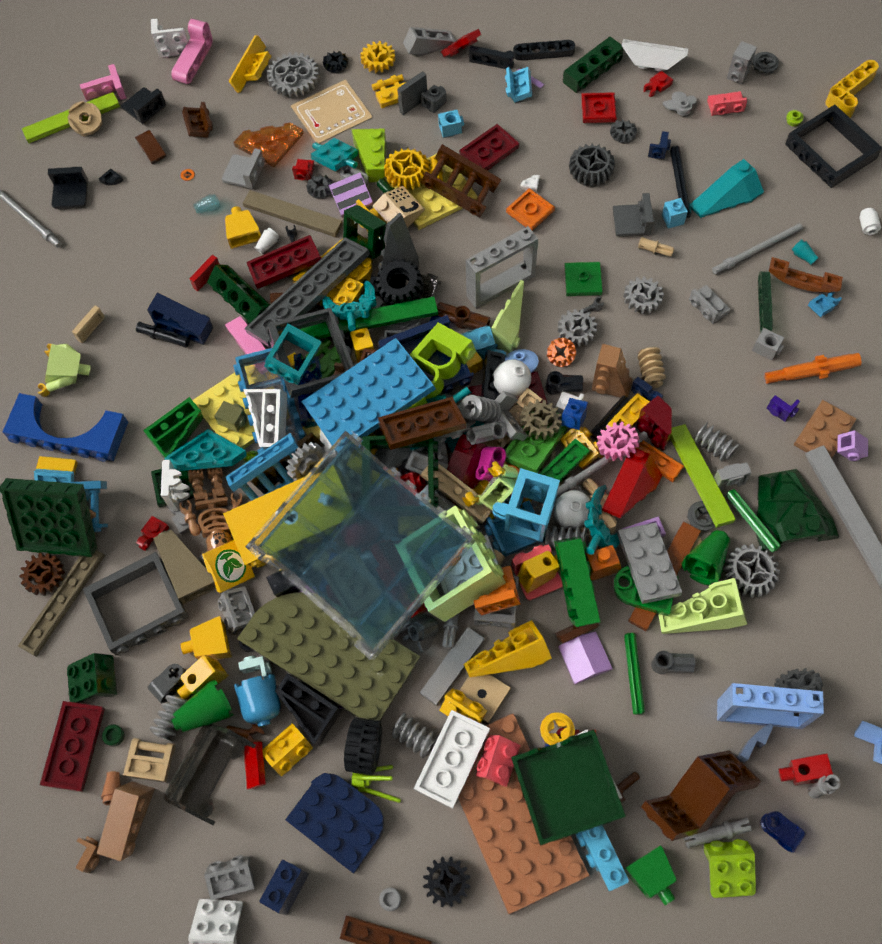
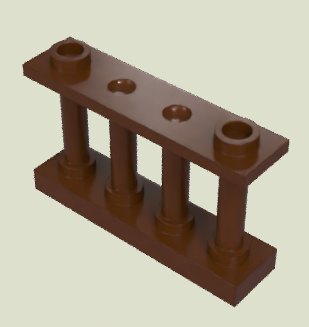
M442 144L435 156V159L438 160L437 165L431 174L427 171L425 172L420 183L480 218L486 209V206L482 204L489 191L494 193L501 179ZM444 165L453 169L446 183L437 178ZM459 173L468 178L462 191L452 187ZM474 182L483 187L477 200L467 196Z

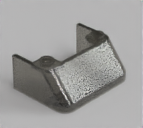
M214 724L202 726L168 786L164 800L214 826L215 821L208 818L214 810L213 800L210 799L214 788L229 760L240 758L245 752V746L255 748L256 744L229 729Z

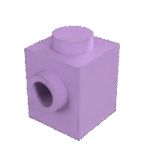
M855 430L838 435L837 452L850 461H858L860 458L868 457V439Z

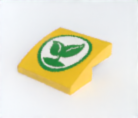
M234 540L202 554L207 572L212 574L217 592L222 593L255 577L252 567L244 565Z

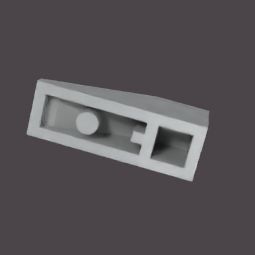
M410 27L403 44L409 54L424 55L445 48L456 40L452 33L447 30Z

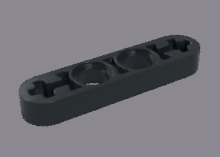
M557 40L516 44L513 47L514 58L521 61L569 57L575 53V42L572 40ZM549 48H555L556 50H555V51H549L548 49H549ZM538 49L540 52L535 53L532 50Z

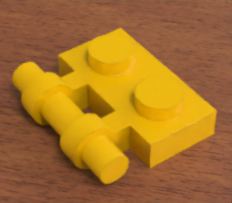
M402 74L398 76L392 75L389 79H381L377 83L371 84L373 91L380 90L375 92L381 108L399 103L397 88L406 83L399 84V82L404 81Z

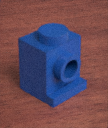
M569 398L568 404L562 413L561 426L580 430L586 418L588 402Z

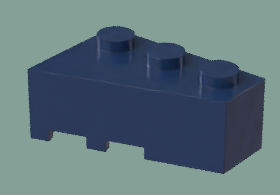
M158 292L147 309L154 324L158 325L161 329L188 336L191 341L202 345L205 344L214 328L208 316L200 314Z

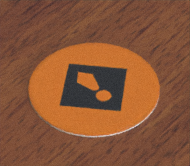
M186 169L181 172L180 176L183 180L188 181L195 174L193 170Z

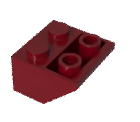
M656 396L641 409L637 427L641 433L645 431L652 444L662 451L666 449L672 433V408L662 398Z

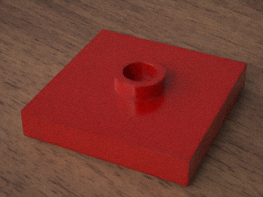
M615 92L581 93L583 123L616 122Z

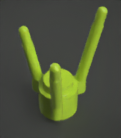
M393 765L378 766L375 772L393 769ZM352 773V787L358 788L359 792H366L397 803L401 802L399 798L366 787L371 785V780L391 781L393 780L392 776Z

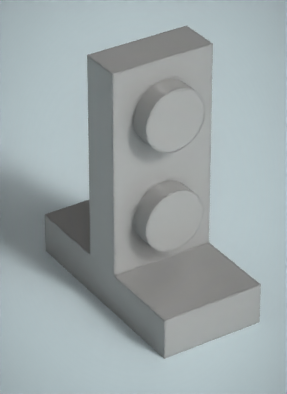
M502 391L495 399L501 407V416L498 421L505 424L506 434L509 438L524 441L528 435L509 412L518 399L515 395Z

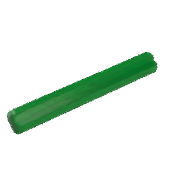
M735 489L728 491L726 495L728 500L772 553L778 551L781 547L780 543Z
M626 633L624 640L632 709L634 715H642L645 712L636 634Z

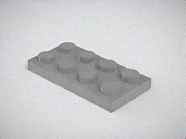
M657 523L618 530L617 535L642 604L681 596L682 590Z

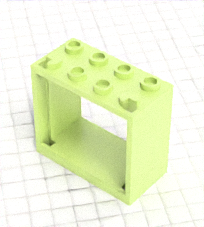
M456 505L395 545L428 612L444 622L474 604V600L479 599L480 596L487 595L506 583L503 575H505L503 569L499 564L496 565L493 560L496 558L490 548L487 549L485 545L487 542L486 538L481 532L478 533L476 529L478 526L477 522L472 516L468 515L465 509L461 510ZM462 529L484 570L441 597L420 555Z

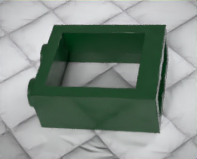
M359 205L344 210L343 239L346 237L369 249L370 255L368 257L370 259L380 256L381 251L385 249L384 235L386 222ZM358 224L368 230V240L358 234Z

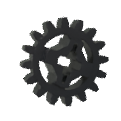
M451 856L448 862H445L444 857H441V863L439 864L433 860V869L428 866L426 868L430 874L423 875V879L428 880V883L423 885V888L430 890L426 896H434L432 903L436 904L439 900L443 908L446 902L449 903L451 908L455 900L461 904V895L466 898L468 896L464 890L471 888V885L466 883L471 877L464 874L467 871V867L460 868L461 861L458 860L455 864ZM448 866L455 868L460 875L450 873ZM440 869L441 874L438 879L432 880L435 872ZM445 871L449 879H453V882L450 883V893H448L445 885H441V882L444 881ZM462 884L460 891L454 896L453 890L455 886ZM434 889H441L442 891H444L446 898L436 894Z

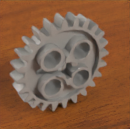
M289 52L288 56L282 54L283 58L277 57V61H272L273 65H269V70H267V80L269 86L272 87L273 91H277L278 95L282 93L283 97H285L286 94H289V98H291L292 94L298 97V94L301 93L304 96V91L310 93L309 88L314 89V84H318L319 68L317 62H314L313 58L310 59L309 55L304 57L303 53L298 55L295 52L294 55H291Z

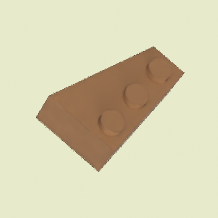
M133 781L115 788L97 854L118 861H122L132 855L135 849V840L155 788Z

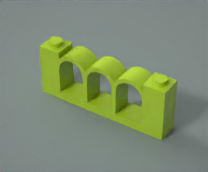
M439 322L410 353V356L420 369L435 377L431 382L436 390L408 409L427 404L426 399L434 398L441 393L444 388L443 379L454 377L459 372L461 363L465 365L476 353L472 340ZM436 350L451 357L447 364L440 366L427 361Z

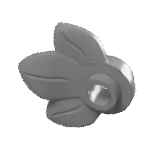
M677 91L672 94L671 100L663 101V105L667 109L676 110L679 115L685 116L690 114L692 106L696 104L697 99L693 95L686 96L685 93Z

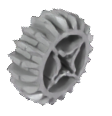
M744 544L741 549L737 547L734 553L730 552L728 555L729 559L725 561L727 565L724 567V572H727L725 579L735 578L738 590L742 591V596L749 593L750 598H753L755 594L759 598L763 593L768 594L770 589L773 590L776 586L775 583L779 581L777 575L780 574V570L776 569L779 563L773 562L775 555L768 556L769 550L761 551L762 546H758L755 549L754 544H751L748 549ZM744 558H752V561L750 562H741L739 560ZM752 565H753V568H752V569H753V574H752L751 577H750V574H751V572H750L751 569H750V568H751ZM738 573L743 575L744 580L740 577ZM752 580L765 581L760 584H751Z

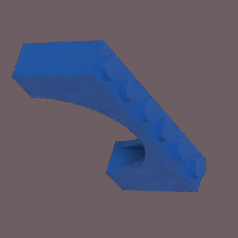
M18 394L3 429V433L8 438V441L19 444V442L25 443L30 447L41 446L49 451H54V449L60 450L62 453L69 455L75 453L83 458L94 457L102 462H106V460L114 461L128 425V420L124 414L105 411L100 421L86 433L72 438H57L45 433L41 427L40 413L43 404L36 396Z

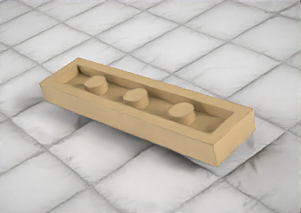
M438 463V471H435V478H438L439 491L462 509H465L466 512L470 513L482 524L492 510L486 505H477L476 503L467 507L462 497H465L467 492H472L474 497L478 494ZM428 466L420 475L426 481H428Z

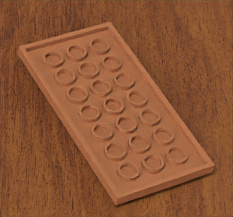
M513 713L486 725V727L490 728L486 740L489 735H500L520 745L517 755L530 751ZM483 744L458 799L508 914H511L588 877L589 874L571 836L540 846L515 767H513L507 787L476 776L477 764L484 752Z

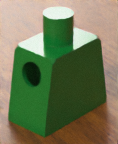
M661 845L624 869L628 877L648 899L657 894L664 906L676 899L668 886L677 880Z

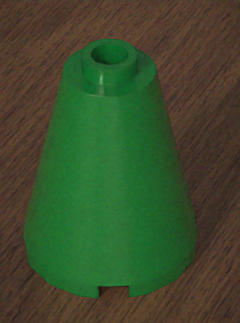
M721 530L713 531L684 557L682 568L684 571L688 570L691 574L689 576L691 579L704 585H711V583L720 580L730 545L728 534Z
M215 679L209 681L173 713L174 718L171 721L177 731L181 729L182 732H186L233 716V713L230 712L232 710L224 692L222 689L217 690L215 686L218 684Z

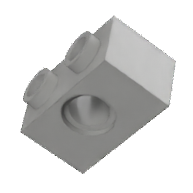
M741 41L733 54L727 79L742 85L750 72L757 49L756 46Z

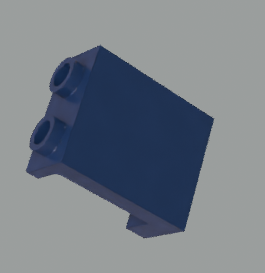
M281 860L259 902L279 914L288 915L309 873L285 860Z

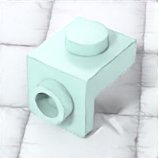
M248 656L244 658V661L238 662L239 669L244 674L261 669L262 677L269 679L268 675L272 673L270 661H266L263 656L257 658L256 656Z

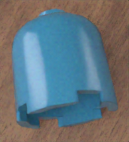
M269 674V679L262 680V676L243 680L241 681L242 686L234 684L241 715L247 723H258V727H263L271 724L270 720L278 716L281 707L279 696L275 692L277 684L274 674Z

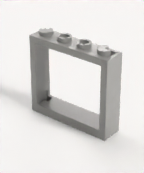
M528 226L466 259V296L476 309L515 288L520 280L526 282L535 277L538 238ZM524 250L523 262L480 285V274Z

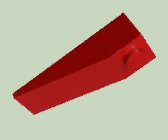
M635 448L636 453H629L630 458L626 457L602 508V511L621 518L634 508L635 504L640 500L645 499L647 494L655 491L662 478V473L651 455Z

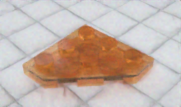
M290 122L275 128L274 126L260 128L259 131H243L234 141V145L252 155L255 148L260 149L265 158V163L275 168L302 137L304 132L303 129Z

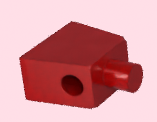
M827 753L794 759L790 761L789 767L778 769L780 781L793 780L794 786L816 783L823 776L833 775ZM800 768L806 771L805 775H802L799 772Z

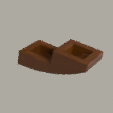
M150 130L135 137L151 164L166 157L165 152Z

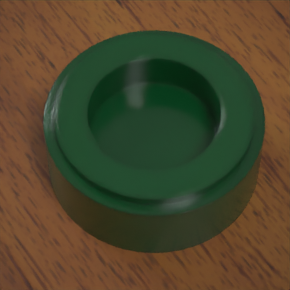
M115 724L107 726L102 733L103 742L111 747L120 745L125 737L124 730Z

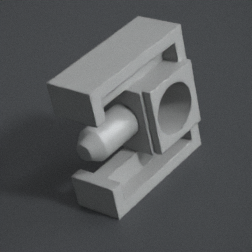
M747 462L742 464L736 463L717 470L714 479L722 491L724 482L726 486L737 484V486L745 485L751 475V470Z

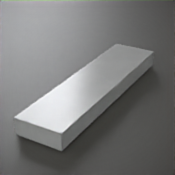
M467 627L420 691V694L437 706L465 668L463 664L473 657L485 638Z

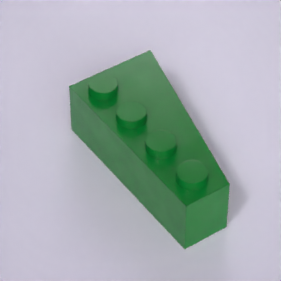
M578 536L554 541L569 620L575 627L599 623L600 618L594 596V585L589 574L591 568L585 556V553H587L585 541H582Z

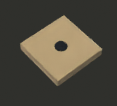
M489 674L471 678L468 676L460 691L472 701L479 702L487 710L483 721L489 724L511 688Z

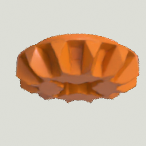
M557 338L551 341L547 348L549 361L557 367L570 365L576 357V347L567 338ZM556 347L561 349L565 348L564 353L566 358L561 355L557 356L559 352L557 351Z

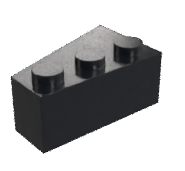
M288 673L275 691L314 745L322 743L343 711L342 708Z

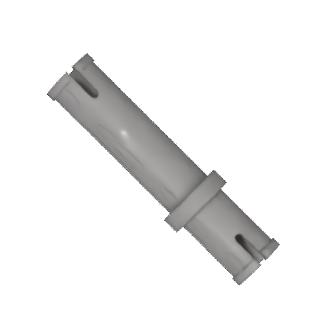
M836 775L821 777L818 782L808 787V790H811L808 792L809 796L817 799L827 793L828 795L832 794L840 787V784H837V782H840V779Z
M747 817L730 823L724 821L722 825L711 827L706 832L685 837L684 841L694 839L693 841L686 842L685 845L689 849L690 847L726 837L727 839H732L734 835L751 832V825L741 827V825L750 823Z

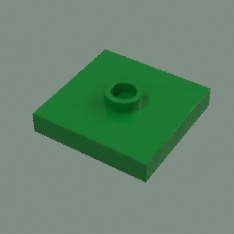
M600 262L564 264L566 296L602 295Z

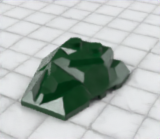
M797 469L759 475L757 491L758 509L756 515L780 543L781 547L784 543L816 537L819 542L839 538L833 517ZM756 534L759 546H762L761 551L769 550Z

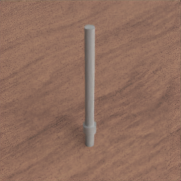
M0 189V198L40 232L47 242H51L57 248L61 247L62 243L55 237L53 232L45 229Z
M799 223L733 258L729 257L723 260V263L712 268L713 273L717 274L725 269L729 270L738 262L803 229L802 224Z
M645 431L638 435L640 439L638 442L640 443L648 438ZM603 457L576 476L566 479L564 484L559 486L557 497L567 490L577 487L579 482L610 463L612 458L605 459Z

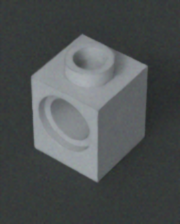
M763 328L752 351L773 360L775 354L780 355L784 347L781 344L784 337Z

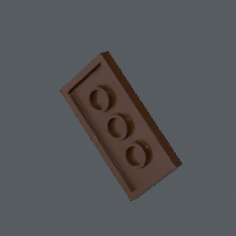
M453 397L378 417V423L390 450L466 429V422Z

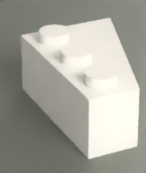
M243 389L248 400V408L254 422L253 426L259 447L267 449L286 436L287 393L281 389Z

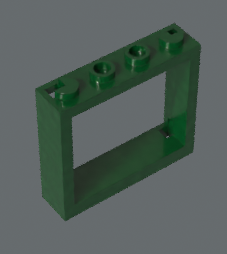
M362 436L361 513L363 518L435 516V509H439V498L435 497V490H439L438 478H435V471H438V459H435V453L438 452V441H434V438L400 447H428V505L372 507V449H387L389 445L384 436Z

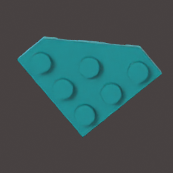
M207 429L164 459L170 460L176 470L185 471L233 466L245 458L247 454L243 448Z

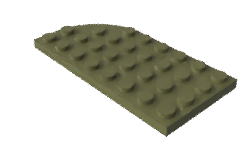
M307 592L285 594L267 602L255 612L237 638L241 643L356 717L381 721L420 659L419 655L357 616L353 619L350 618L344 608L328 598Z

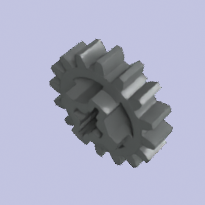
M798 668L787 671L788 674H781V678H777L776 683H774L775 687L822 691L823 687L820 674L815 673L814 670L808 672L807 668H804L802 671H799Z

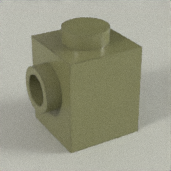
M223 401L214 416L218 425L237 433L241 427L245 426L247 416L242 406L236 403L230 404L226 401Z

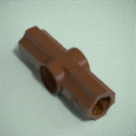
M442 302L437 304L438 315L435 318L448 315L450 322L460 329H477L489 326L490 317L472 312L466 306L455 307Z

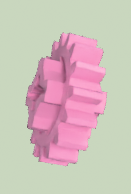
M614 422L613 427L606 425L607 430H601V435L597 436V447L600 454L604 455L605 459L611 457L612 461H615L618 457L622 461L623 456L630 458L629 453H636L635 447H639L638 441L640 439L636 428H632L631 424L625 426L624 422H621L620 425Z

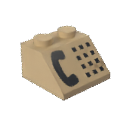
M404 186L384 193L373 205L374 209L387 223L398 213H401L407 228L425 210Z

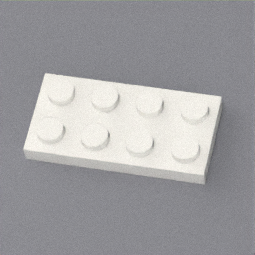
M451 710L414 790L453 809L490 728Z

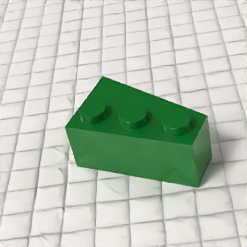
M188 397L143 431L157 451L165 458L187 442L203 420V415L197 405Z

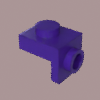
M775 395L770 400L766 409L772 415L779 417L785 422L789 417L793 418L799 411L797 406L800 401L797 399L790 406Z

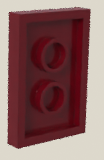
M496 124L460 149L459 154L483 169L489 170L517 150L519 142L500 125Z

